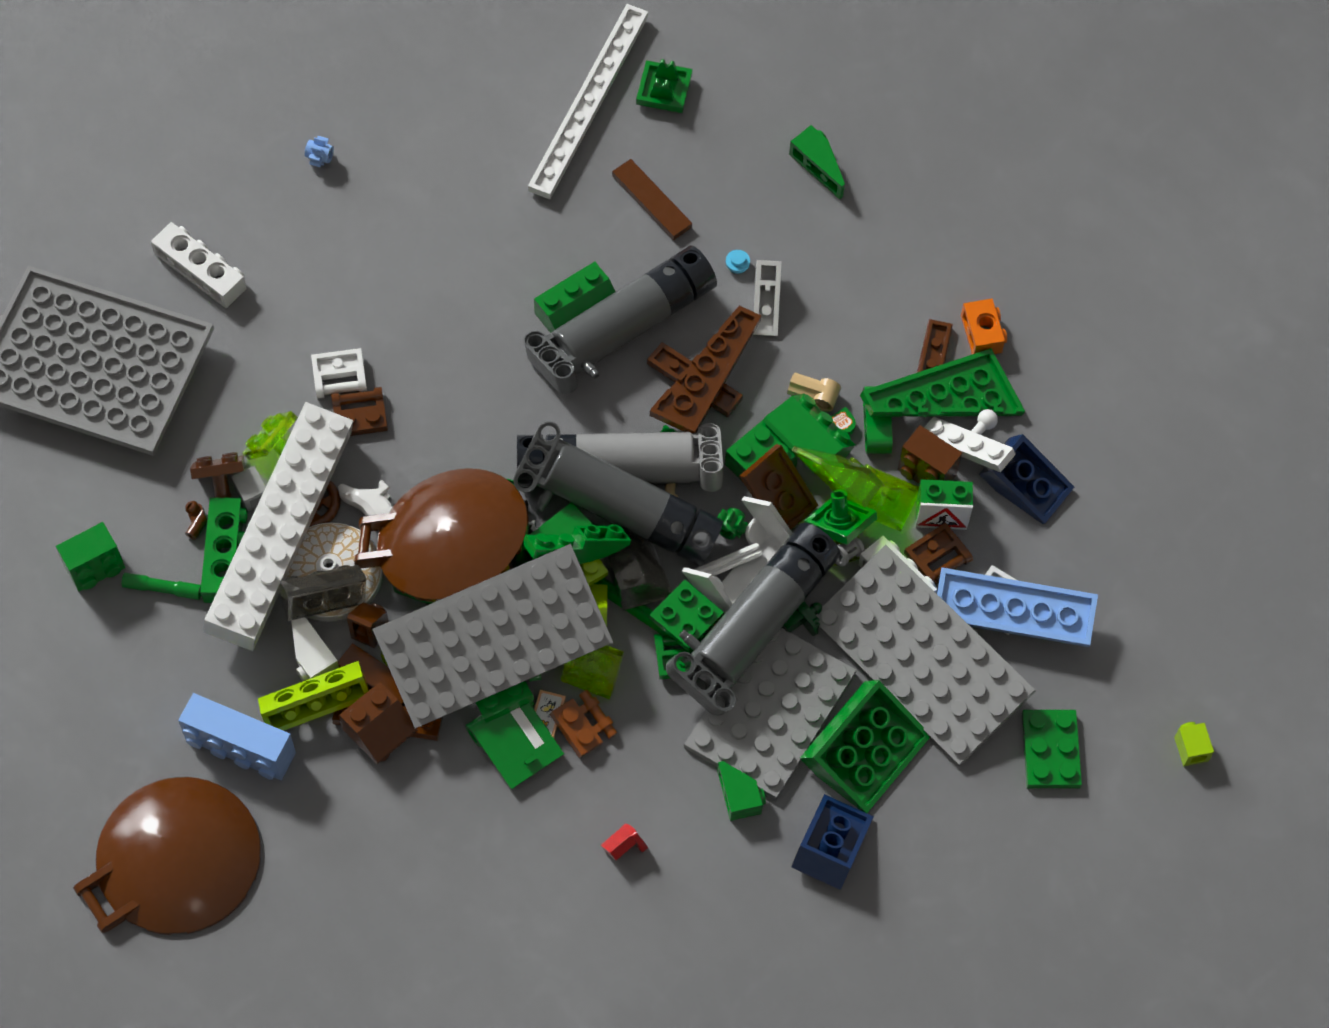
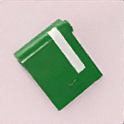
M533 701L486 723L481 714L465 725L471 739L479 748L482 747L510 790L564 755L562 749L533 709Z

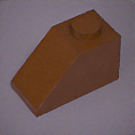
M362 602L347 616L351 639L375 648L378 641L373 629L389 622L385 609L378 604L372 603L370 605Z

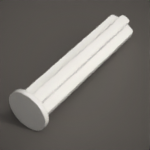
M754 543L693 570L715 576L762 556V550L758 543Z

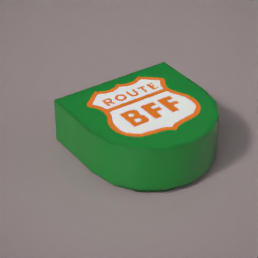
M846 407L831 416L833 423L839 429L846 431L849 436L854 432L855 419Z

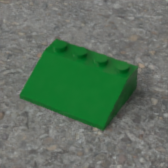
M880 680L865 681L808 747L800 759L824 783L860 811L868 813L929 740L930 736L916 718Z

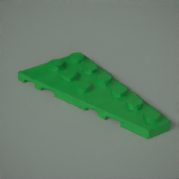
M991 348L863 390L860 394L871 417L978 416L980 412L986 409L994 411L997 416H1023L1026 412Z

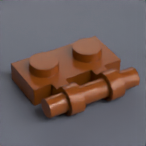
M588 689L579 694L584 702L580 707L572 698L550 713L551 718L579 758L603 743L598 735L602 731H604L608 739L617 734L612 725L614 722L610 716L606 717L599 707V700L596 696L593 697ZM591 712L597 721L596 725L592 726L585 716L586 713Z

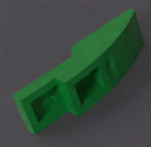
M591 524L574 526L572 535L567 533L560 535L538 533L537 535H525L523 545L533 559L571 544L579 564L609 556L629 546L631 543V539L623 528L614 524L609 526H595Z

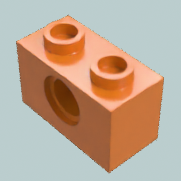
M993 299L963 303L961 319L971 353L975 354L990 348L994 354L1002 353L1004 343H1007V333L1005 328L1001 329L1000 310L998 307H995ZM981 326H986L989 329H983Z

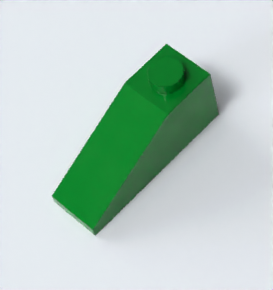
M810 125L790 141L789 155L837 198L841 199L844 195L845 182L830 143L822 131Z

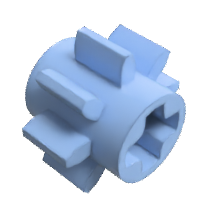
M317 136V138H314V141L309 140L307 142L304 155L310 159V165L321 168V165L324 166V163L329 164L331 162L334 147L328 144L329 138Z

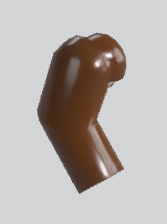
M190 501L186 504L185 510L188 513L191 524L186 530L185 535L192 540H196L207 523V516L201 504H198L196 501Z

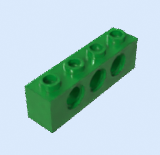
M210 497L200 590L204 603L213 602L224 578L217 575L222 571L228 570L245 531H242L243 523H247L248 510L243 508L241 498ZM227 524L233 525L229 529H222ZM230 548L228 552L220 553L221 549Z

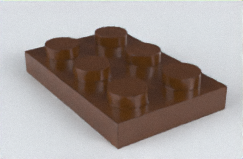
M774 445L740 475L741 480L752 497L772 502L790 530L819 506L782 445Z

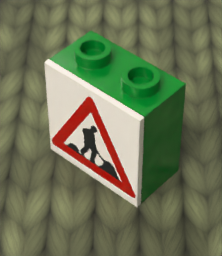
M921 479L916 498L915 527L938 528L946 522L951 529L967 530L973 509V482Z

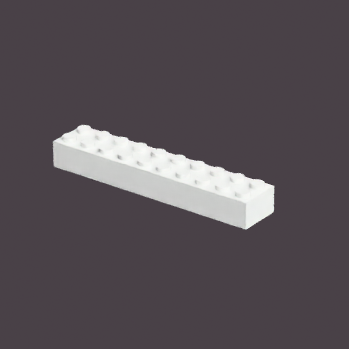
M305 402L204 619V633L245 649L254 650L350 438L353 420Z

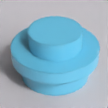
M733 250L726 256V266L732 273H743L750 266V257L745 251Z

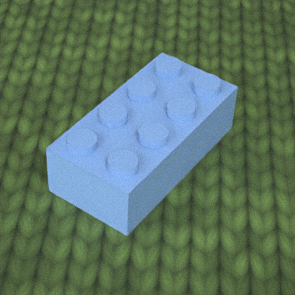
M195 693L192 694L178 720L186 742L190 746L197 749L204 747L210 750L212 755L220 759H225V757L232 759L236 765L243 769L251 767L258 770L261 776L270 780L276 778L282 781L296 754L290 733Z

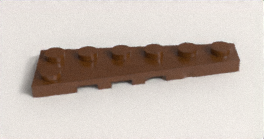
M739 305L719 328L717 334L713 335L707 342L702 352L695 356L685 372L683 371L678 376L673 386L667 389L654 404L649 416L683 432L696 434L758 327L762 315Z

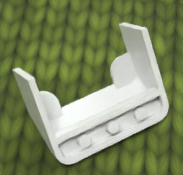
M745 496L742 499V502L754 517L746 528V539L750 545L754 543L759 544L762 556L734 567L722 582L718 577L712 576L709 573L686 567L682 570L691 585L719 607L724 614L792 534V531L772 502Z

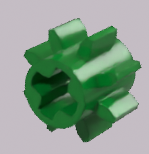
M730 507L727 511L722 509L721 513L717 516L724 520L719 534L729 540L735 539L736 536L740 538L748 526V523L744 521L745 514L737 508Z

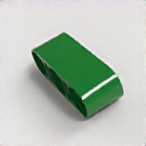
M864 386V387H863V390H866V389H869V388H872V387H875V386ZM863 403L866 454H892L891 417H871Z

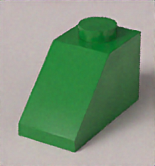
M724 761L718 762L717 773L730 821L762 814V807L766 804L763 788L758 789L755 779Z

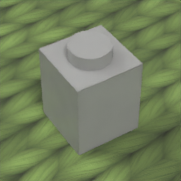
M253 466L244 468L243 472H237L231 476L234 488L248 512L257 507L266 488L257 469Z

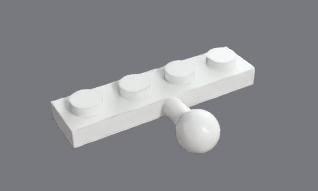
M989 409L980 412L977 419L978 424L972 431L937 417H933L924 427L961 451V457L1001 472L1015 456L1012 447L982 436L985 430L994 428L998 422L997 414Z

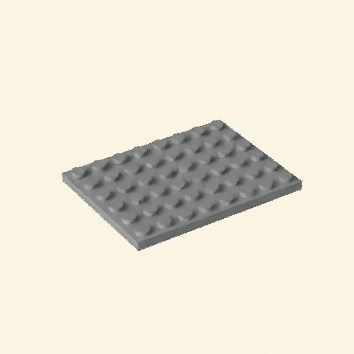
M28 266L0 319V406L154 456L214 331V326L199 319Z

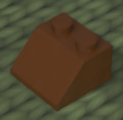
M381 682L339 715L341 728L376 764L380 763L418 731L400 701Z

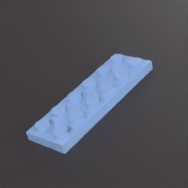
M941 568L937 595L970 627L1090 647L1098 594Z

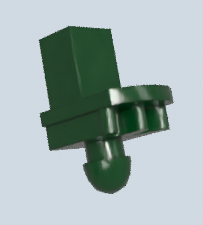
M804 601L782 628L786 632H792L803 624L812 636H816L820 626L818 622L820 619L816 615L821 613L823 606L815 602L809 607Z

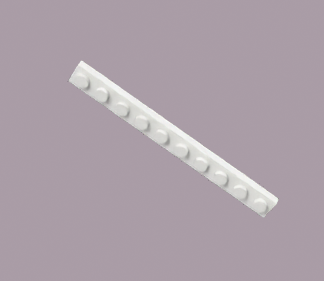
M626 4L528 185L529 192L551 199L648 18V11Z

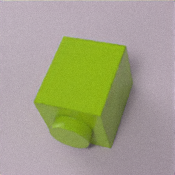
M1185 723L1180 726L1174 736L1183 767L1208 762L1211 759L1214 750L1205 723Z

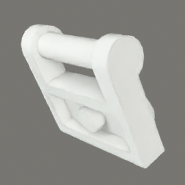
M361 348L311 355L317 399L325 398L324 395L334 393L367 391ZM357 376L358 381L323 385L322 380Z

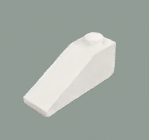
M756 260L754 312L762 316L753 335L778 336L782 261Z
M294 601L290 603L295 655L298 664L296 672L301 680L306 681L338 669L337 659Z

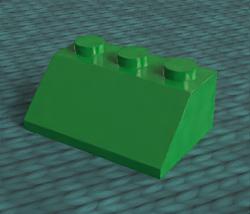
M594 261L535 297L534 313L547 330L552 333L616 291L609 277Z
M807 394L791 396L762 420L813 473L838 468L856 446L850 440L849 434L839 429L833 423L832 417L826 412L821 411L817 407L816 401Z

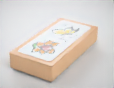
M540 690L534 710L553 738H555L558 726L551 718L550 713L565 703L566 696Z

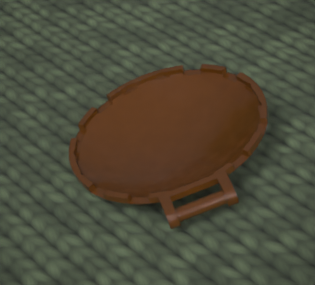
M466 468L437 474L411 488L396 502L388 514L365 516L359 519L358 527L361 531L358 554L355 555L354 565L358 568L380 566L389 582L401 593L405 592L421 601H439L508 571L510 568L509 563L516 554L519 555L524 546V537L528 534L529 517L526 504L516 487L509 480L494 472ZM379 530L377 551L369 552L371 531Z
M174 777L159 780L129 795L112 812L98 840L96 872L78 882L73 889L78 896H82L98 921L97 927L101 933L110 931L125 920L157 934L170 935V933L187 932V934L198 932L225 919L247 897V892L251 888L253 881L256 880L261 860L258 829L251 813L243 802L219 784L193 777ZM97 886L115 911L108 916L91 891Z

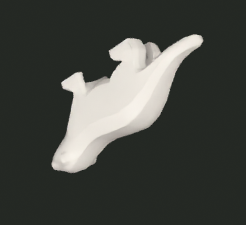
M383 480L379 481L378 489H357L345 484L338 486L339 496L343 502L359 509L365 516L388 514L393 507L387 500L391 497L387 492L390 488Z

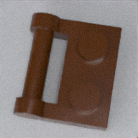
M376 387L373 391L339 395V393L331 394L334 413L353 420L350 436L388 431L382 387ZM376 400V405L341 410V405Z
M946 522L904 550L906 557L915 562L918 571L924 577L928 576L931 578L935 585L939 583L941 568L955 570L962 564L967 565L973 561L970 551ZM953 550L958 554L935 571L929 568L930 565Z

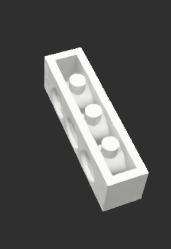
M170 222L151 240L156 256L224 308H228L246 290L245 276L242 271L237 267L232 268L220 254H213L209 251L206 244L201 240L196 241L184 227H178Z

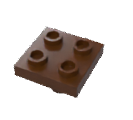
M237 452L222 454L221 459L212 460V456L196 458L197 461L192 463L190 468L191 478L212 477L215 498L231 497L227 474L244 471V455L238 456Z

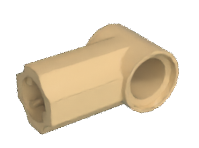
M794 373L790 380L787 394L792 396L807 394L816 401V405L821 411L830 412L835 406L841 386L832 379L823 378L819 381Z

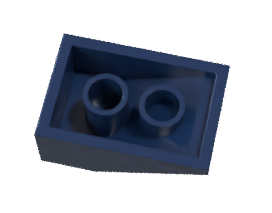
M1023 434L1010 437L1004 444L1014 449L1015 456L1001 472L985 466L979 475L997 493L1041 524H1045L1075 487Z
M824 794L800 844L791 868L841 890L874 816Z

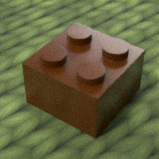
M919 425L902 446L897 470L906 479L914 480L918 484H920L921 479L953 481L957 476L962 452Z

